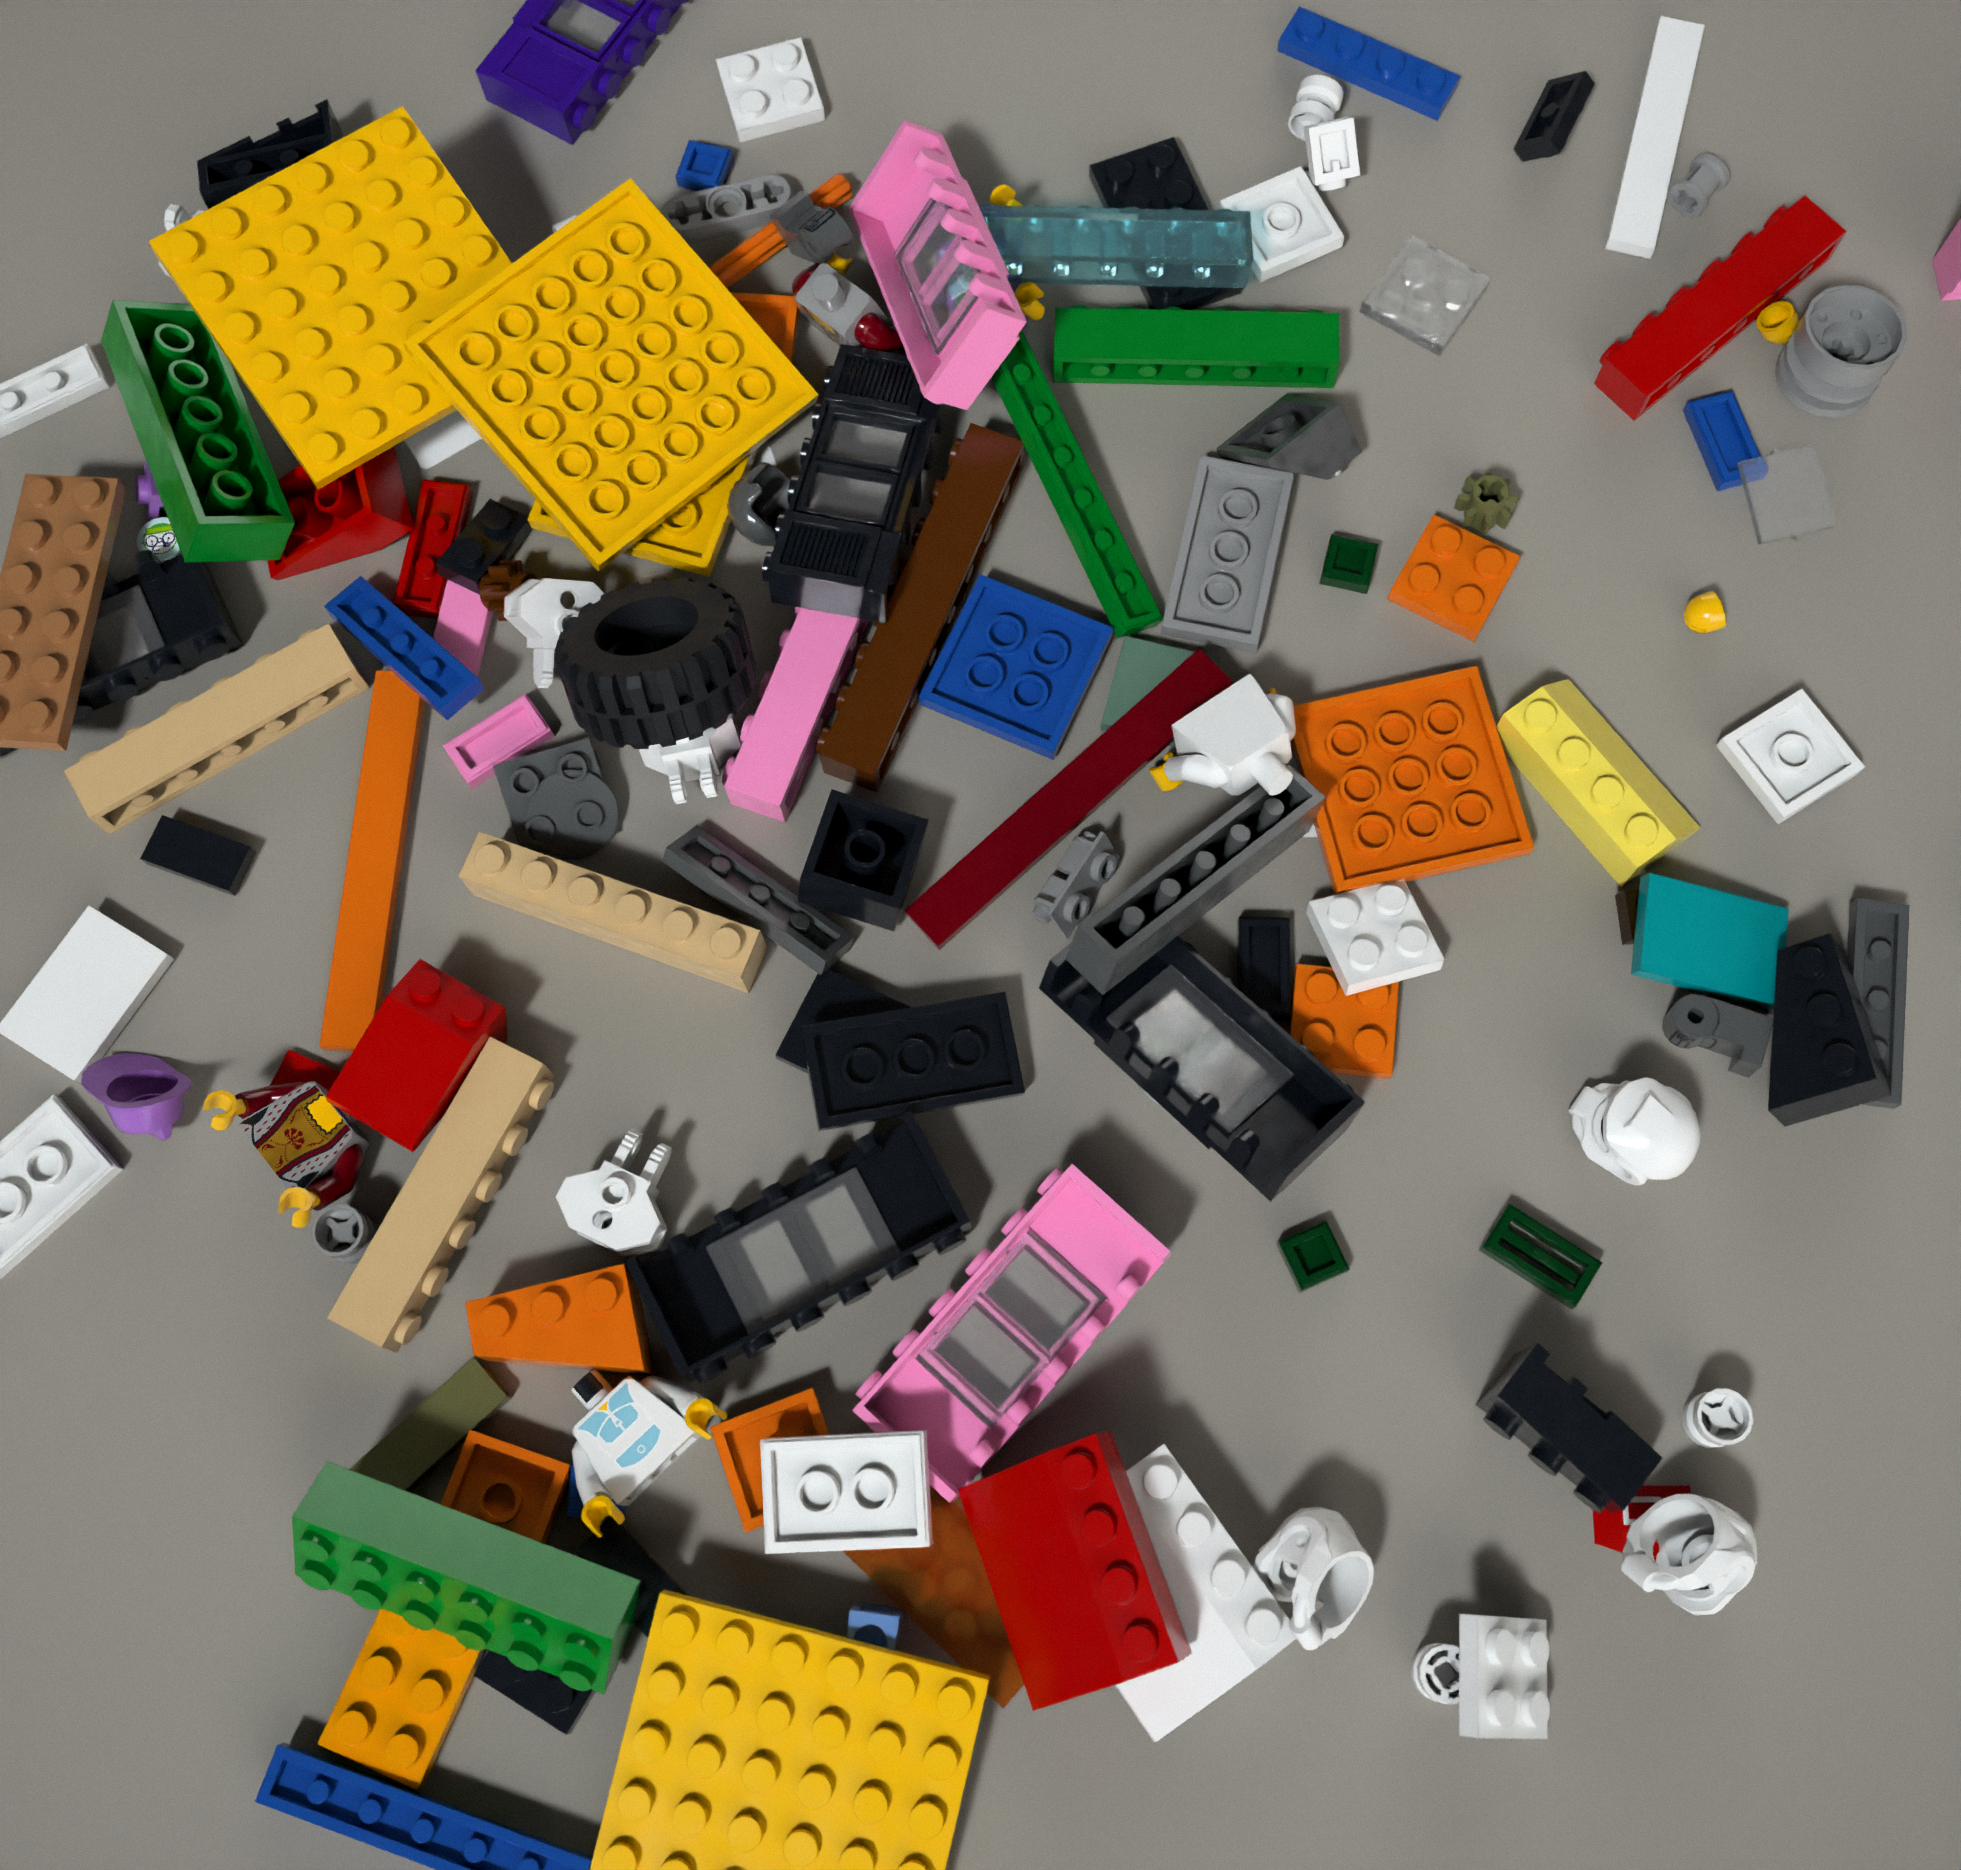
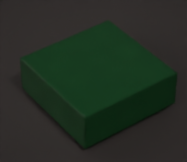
M1331 534L1319 584L1367 594L1378 544Z
M1327 1221L1277 1243L1278 1249L1299 1293L1350 1270Z

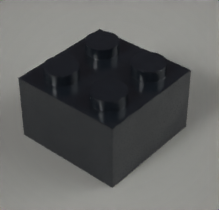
M831 789L800 877L798 902L895 931L924 843L929 819Z

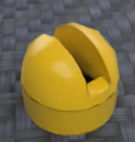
M1779 301L1768 305L1760 312L1756 325L1763 338L1770 343L1785 344L1799 323V316L1791 303Z
M1714 591L1698 595L1687 604L1684 620L1690 630L1702 634L1725 628L1726 618L1723 606Z

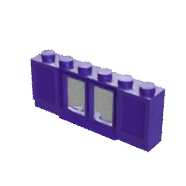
M526 0L513 17V24L475 70L485 98L494 105L574 145L581 134L591 128L596 115L608 99L615 97L622 81L632 68L642 62L646 50L656 37L666 31L670 19L679 7L689 0Z

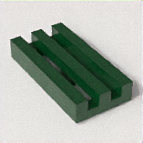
M1509 1203L1503 1209L1500 1218L1490 1230L1489 1236L1482 1243L1479 1251L1571 1310L1576 1308L1602 1262ZM1512 1222L1584 1268V1271L1581 1275L1577 1274L1507 1229V1227ZM1502 1240L1574 1286L1572 1291L1498 1245V1242Z

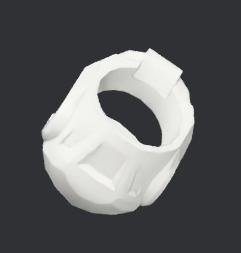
M1645 1077L1634 1081L1625 1080L1620 1084L1601 1083L1592 1088L1585 1086L1568 1110L1572 1116V1129L1577 1135L1587 1157L1632 1185H1643L1647 1179L1668 1180L1678 1177L1693 1162L1698 1152L1701 1132L1696 1112L1693 1110L1690 1101L1677 1090L1664 1086L1655 1079ZM1602 1119H1603V1137H1602V1133H1601V1121H1602Z
M1675 1494L1656 1502L1631 1524L1627 1533V1541L1622 1551L1623 1563L1621 1570L1644 1591L1663 1590L1675 1605L1693 1615L1715 1614L1737 1592L1746 1587L1752 1579L1757 1564V1542L1751 1525L1735 1510L1710 1498L1694 1494ZM1655 1541H1657L1661 1548L1656 1556V1562L1653 1557Z
M1323 1507L1301 1508L1287 1517L1271 1538L1259 1549V1554L1256 1556L1253 1567L1276 1601L1293 1603V1616L1289 1622V1628L1301 1646L1306 1650H1314L1331 1637L1335 1639L1345 1631L1366 1600L1374 1576L1372 1560L1368 1552L1358 1541L1349 1522L1339 1512ZM1316 1600L1324 1604L1317 1611H1315Z

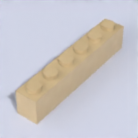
M328 623L320 628L304 632L297 641L277 652L261 656L255 661L254 665L240 673L216 681L209 690L197 697L173 705L166 714L152 722L128 730L121 739L109 746L85 754L79 759L78 763L65 769L64 772L88 818L110 835L359 695L370 687L346 646Z
M478 832L458 876L476 897L746 993L750 992L768 949L763 935L758 929L482 832Z
M489 1037L327 1319L382 1348L396 1353L402 1344L407 1345L414 1338L421 1325L422 1318L419 1314L429 1296H436L444 1286L449 1274V1269L446 1268L455 1250L462 1249L470 1240L476 1225L475 1221H473L476 1213L483 1202H489L496 1194L502 1181V1175L499 1174L509 1155L515 1156L524 1145L528 1135L526 1125L536 1109L541 1110L552 1095L554 1083L551 1081L555 1075L544 1063Z

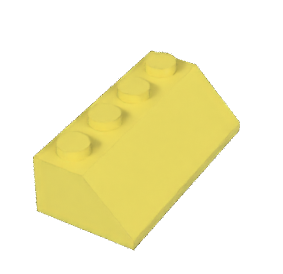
M1569 679L1541 686L1501 716L1496 728L1506 756L1620 887H1623L1700 829V826Z

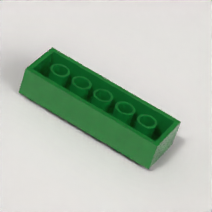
M112 300L101 342L184 561L280 560L295 522L231 363L190 304Z
M328 1461L325 1463L292 1515L295 1575L299 1576L308 1586L322 1591L330 1588L351 1596L358 1605L369 1610H380L382 1608L402 1616L406 1622L415 1628L426 1631L432 1629L439 1630L454 1636L459 1643L469 1649L477 1651L488 1649L501 1654L521 1669L528 1671L539 1669L558 1676L563 1683L575 1690L588 1691L591 1689L605 1694L632 1636L640 1580Z

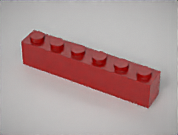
M1805 195L1790 208L1782 205L1769 217L1762 231L1757 235L1753 232L1746 234L1736 244L1729 258L1724 262L1719 258L1713 261L1701 274L1696 285L1691 289L1686 285L1680 288L1668 301L1666 309L1658 316L1654 313L1647 315L1633 331V336L1625 343L1620 340L1614 342L1599 360L1602 367L1594 385L1633 421L1637 420L1754 323L1764 308L1772 303L1779 302L1830 260L1847 231Z

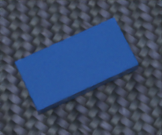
M1733 391L1687 402L1683 413L1717 492L1762 480L1767 473V469Z

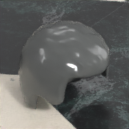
M759 463L753 469L747 471L730 490L727 508L731 521L742 536L757 545L774 547L778 516L780 513L788 511L790 505L788 503L790 480L781 470H778L769 463Z

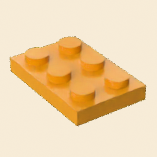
M381 1608L317 1744L415 1790L422 1789L486 1649L481 1651L469 1649L459 1643L454 1636L436 1629L426 1631L415 1628L406 1622L402 1616Z

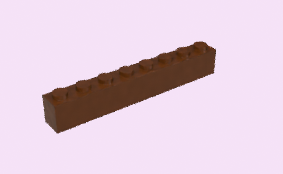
M970 423L964 439L957 438L949 455L948 464L951 467L945 479L939 477L932 490L930 498L931 511L927 519L922 517L919 519L912 536L914 548L909 559L902 558L899 562V576L896 585H894L896 587L890 600H887L886 623L874 621V626L877 628L871 642L865 640L857 653L855 668L858 670L851 684L844 683L836 701L838 714L832 727L825 725L817 741L816 752L819 753L824 773L878 793L919 702V695L942 651L1024 467V444L1022 440Z

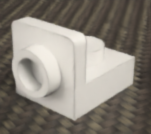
M1347 116L1304 126L1309 170H1306L1305 173L1313 185H1318L1319 191L1342 188L1346 186V178L1360 175L1353 117Z

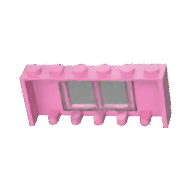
M904 119L848 210L881 289V294L893 319L894 326L906 351L907 359L920 386L921 393L924 398H927L932 403L939 405L944 403L968 410L1020 339L1018 333L1027 321L1006 277L1009 275L1002 256L968 181L962 179L943 134Z
M1073 1164L1065 1172L1057 1167L1048 1175L1037 1189V1192L1043 1197L1029 1212L1022 1207L1008 1220L1001 1230L1006 1236L1002 1243L993 1253L985 1248L975 1257L965 1270L970 1279L957 1293L951 1288L948 1289L929 1310L934 1319L922 1333L919 1334L913 1329L896 1346L892 1354L898 1360L884 1375L878 1370L875 1371L856 1392L861 1401L852 1411L874 1432L927 1430L930 1485L949 1503L955 1501L960 1496L958 1489L969 1485L1171 1256V1251Z

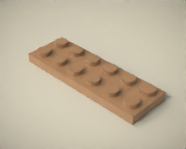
M25 474L0 575L1 748L67 750L127 489L119 478Z

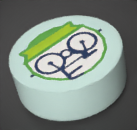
M155 518L147 522L139 531L137 536L139 551L151 550L161 562L182 554L168 518Z

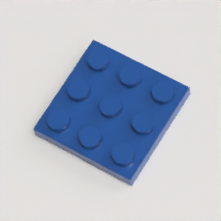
M980 574L919 695V704L1054 760L1113 637V627Z

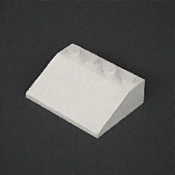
M1165 1444L1135 1464L1126 1473L1192 1654L1179 1663L1115 1685L1154 1743L1252 1674L1296 1639L1289 1628L1290 1619Z

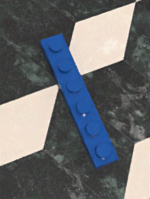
M287 1743L277 1744L255 1799L256 1803L435 1870H590L593 1856Z

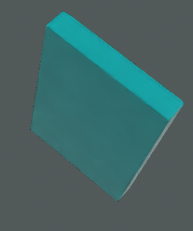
M1648 873L1640 877L1631 975L1772 1010L1774 1009L1777 950L1786 948L1789 909Z

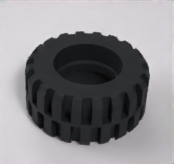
M666 577L652 579L650 583L641 585L639 582L626 585L624 590L616 593L612 590L600 596L598 602L594 604L589 602L579 610L578 617H571L568 620L563 632L560 633L555 647L556 665L577 724L586 733L600 742L605 741L611 746L623 748L625 745H631L634 749H649L650 745L660 744L662 747L676 745L678 740L685 738L693 740L703 736V731L711 727L714 729L726 723L729 714L736 715L743 708L746 699H749L758 674L754 652L740 604L735 601L731 594L723 588L715 586L712 582L700 580L697 583L689 577H678L677 580L670 581Z

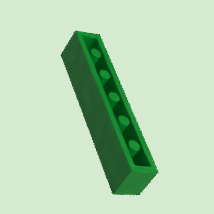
M1074 305L1069 308L1055 307L1053 383L1334 388L1340 363L1339 313H1324L1320 310L1277 312L1272 309L1230 311L1225 308L1183 310L1178 307H1167L1160 310L1136 309L1130 306H1121L1115 309L1089 308L1083 305Z

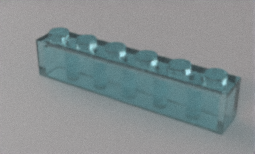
M979 205L1009 272V275L1006 276L1009 283L1023 284L1025 282H1033L1034 284L1245 288L1253 263L1250 211H1232L1230 209L1214 211L1186 210L1183 208L1168 210L1139 209L1137 207L1092 208L1090 206ZM966 265V282L970 283L976 274L973 267Z

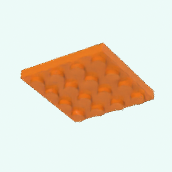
M1477 666L1294 705L1296 734L1290 742L1299 773L1326 797L1314 821V826L1334 895L1362 887L1399 880L1408 882L1530 855L1535 848Z

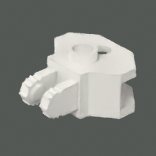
M542 578L541 580L528 579L505 597L504 617L527 638V648H534L533 679L537 688H548L552 684L554 650L565 624L571 617H578L579 610L589 602L592 604L598 602L600 596L605 594L594 582Z
M729 714L726 723L716 729L711 727L703 731V736L693 740L685 738L676 741V745L662 747L660 744L650 745L649 749L638 750L646 767L669 776L673 800L676 804L687 802L688 789L686 782L699 779L701 790L707 798L718 796L716 776L721 775L720 766L741 747L738 726L733 722V715Z
M634 1129L628 1131L611 1162L604 1160L599 1170L566 1177L556 1195L569 1228L577 1231L580 1236L626 1258L659 1250L669 1232L656 1203L660 1193L656 1185L670 1160L672 1147L663 1143L657 1144L656 1148L651 1152L641 1175L637 1176L628 1171L643 1141V1134ZM612 1218L611 1225L603 1229L604 1223Z

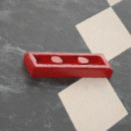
M423 479L413 518L414 529L410 531L393 604L407 616L438 619L448 579L438 575L436 562L465 529L473 495L469 484Z

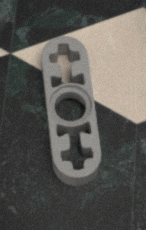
M773 174L673 197L663 206L662 215L688 244L767 225L772 221L769 215L792 198L789 183L781 176ZM775 194L777 202L769 203L766 196ZM752 198L754 209L749 210L747 199ZM725 202H733L740 206L739 211L730 217H723L716 213V209ZM707 209L708 220H704L701 210ZM687 215L689 223L680 225L679 217Z

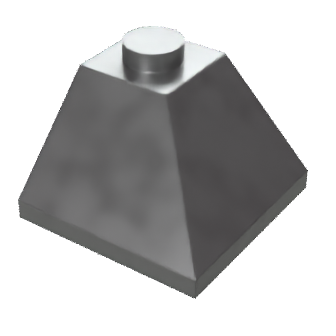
M1290 394L1282 396L1216 448L1221 457L1325 480L1343 473L1348 467L1347 463L1362 452L1340 403Z

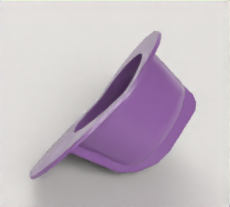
M126 1053L105 1057L89 1065L82 1073L81 1084L90 1095L105 1106L113 1124L121 1132L127 1134H149L164 1141L171 1137L172 1125L182 1118L184 1094L191 1089L192 1081L186 1075L178 1072L157 1057L140 1053Z

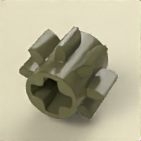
M1489 470L1477 481L1467 477L1462 487L1463 493L1458 495L1454 505V509L1464 511L1462 526L1464 528L1470 526L1476 530H1481L1482 535H1486L1488 530L1496 524L1500 528L1505 529L1511 519L1510 512L1515 510L1519 501L1518 496L1509 495L1511 480L1509 478L1503 480L1498 476L1492 475Z

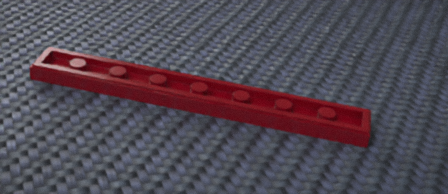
M1199 648L905 909V914L938 950L942 949L1174 741L1172 724L1233 685L1234 682Z

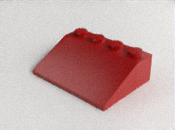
M1111 1431L1095 1433L958 1489L1033 1711L1146 1675L1179 1663L1192 1654Z

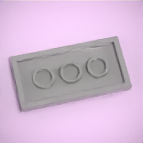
M1200 455L1163 617L1162 635L1252 653L1257 652L1295 473Z

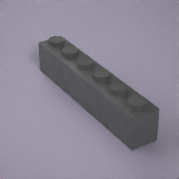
M1291 765L1286 766L1292 772L1293 778L1290 785L1283 792L1272 796L1260 786L1077 927L1066 960L1104 995L1307 834L1326 797Z

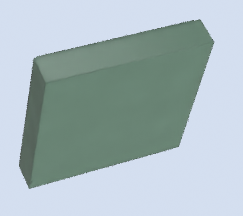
M1125 636L1103 714L1101 730L1107 731L1194 652ZM1207 655L1217 666H1219V657ZM1175 740L1168 746L1176 748Z

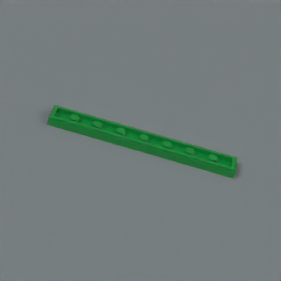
M968 294L961 296L956 304L957 308L960 307ZM1021 329L1018 333L1020 339L991 377L1117 638L1154 628L1163 620V617Z

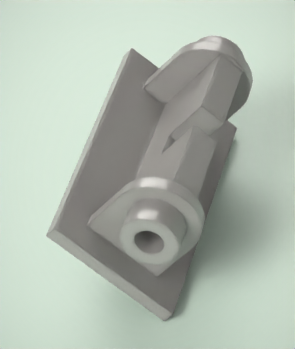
M1085 831L1081 837L1075 836L1070 847L1057 865L1059 871L1069 875V877L1065 881L1050 875L1037 897L1032 901V904L1035 906L1031 912L1032 916L1044 924H1048L1052 920L1064 938L1068 939L1076 925L1085 919L1091 902L1102 885L1111 879L1117 862L1120 859L1104 832L1100 831L1098 836H1095Z

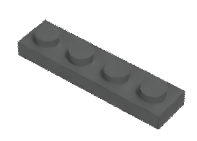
M698 825L666 847L662 862L754 928L760 930L761 933L820 975L850 950L854 940L853 935L812 906L798 902V896Z
M1856 898L1850 903L1847 960L1891 1093L1890 1097L1862 1105L1895 1109L1902 1105L1910 905Z

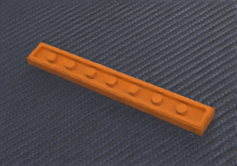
M376 670L319 1044V1047L324 1051L353 1052L382 1005L425 706V701L392 671Z

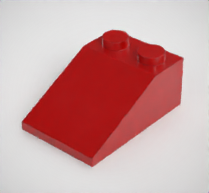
M394 447L319 490L301 465L278 480L295 524L280 560H267L270 576L272 579L282 580L377 552L414 529Z
M419 959L386 996L327 1093V1102L414 1152L445 1115L489 1037L504 1044L508 1040L506 1007L424 960Z

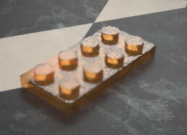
M930 1485L933 1544L930 1547L842 1551L961 1668L991 1675L987 1693L1004 1709L1024 1686L966 1513L954 1502L949 1503Z

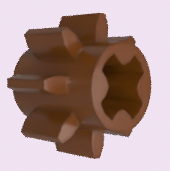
M501 560L499 565L489 566V573L484 574L481 578L479 585L480 599L488 611H498L499 621H508L504 617L505 597L528 579H538L532 571H522L521 560Z

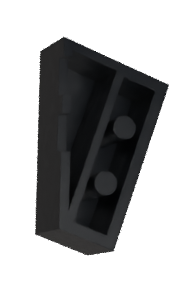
M328 99L315 104L317 113L292 124L289 117L277 122L276 125L279 131L256 142H253L251 137L248 136L197 160L200 194L207 208L214 207L343 138L344 135Z
M1831 933L1777 950L1768 1111L1786 1127L1890 1097L1891 1093L1846 953Z
M1539 1343L1514 1354L1476 1403L1479 1408L1487 1413L1483 1418L1485 1423L1502 1437L1511 1440L1515 1436L1531 1449L1528 1457L1542 1470L1552 1476H1556L1560 1472L1575 1484L1574 1495L1589 1508L1598 1513H1601L1604 1509L1609 1513L1624 1511L1659 1464L1662 1457L1614 1412L1608 1411L1606 1414L1587 1399L1584 1394L1588 1388L1576 1377L1571 1376L1566 1382L1544 1364L1550 1353Z

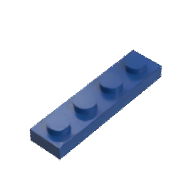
M1300 6L1278 42V52L1436 121L1439 120L1452 98L1460 79V75Z
M362 576L357 578L324 606L332 619L446 720L450 719L484 690L477 676Z

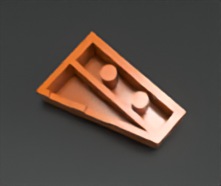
M625 1264L465 1302L473 1354L486 1361L554 1368L587 1369L589 1371L597 1369V1371L622 1372L647 1376L655 1375L640 1292Z

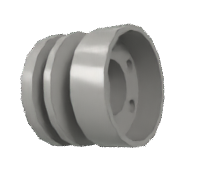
M1840 285L1825 289L1811 300L1775 364L1776 381L1781 391L1798 409L1818 417L1839 418L1854 414L1868 403L1874 391L1880 385L1883 376L1889 372L1901 354L1907 340L1906 322L1898 307L1883 294L1855 285Z

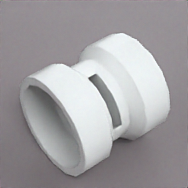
M1310 75L1302 80L1296 97L1298 103L1293 106L1288 119V127L1296 137L1305 141L1304 126L1335 119L1334 114L1339 110L1344 94L1342 87L1337 81L1324 75Z
M1727 1388L1714 1389L1690 1398L1684 1405L1681 1415L1682 1426L1687 1436L1697 1445L1706 1448L1733 1445L1744 1440L1751 1432L1753 1424L1752 1409L1747 1400L1738 1392ZM1706 1416L1708 1417V1422L1710 1423V1426L1706 1421Z
M1431 1643L1423 1646L1414 1655L1411 1663V1678L1415 1688L1423 1696L1443 1704L1459 1703V1647L1451 1644Z

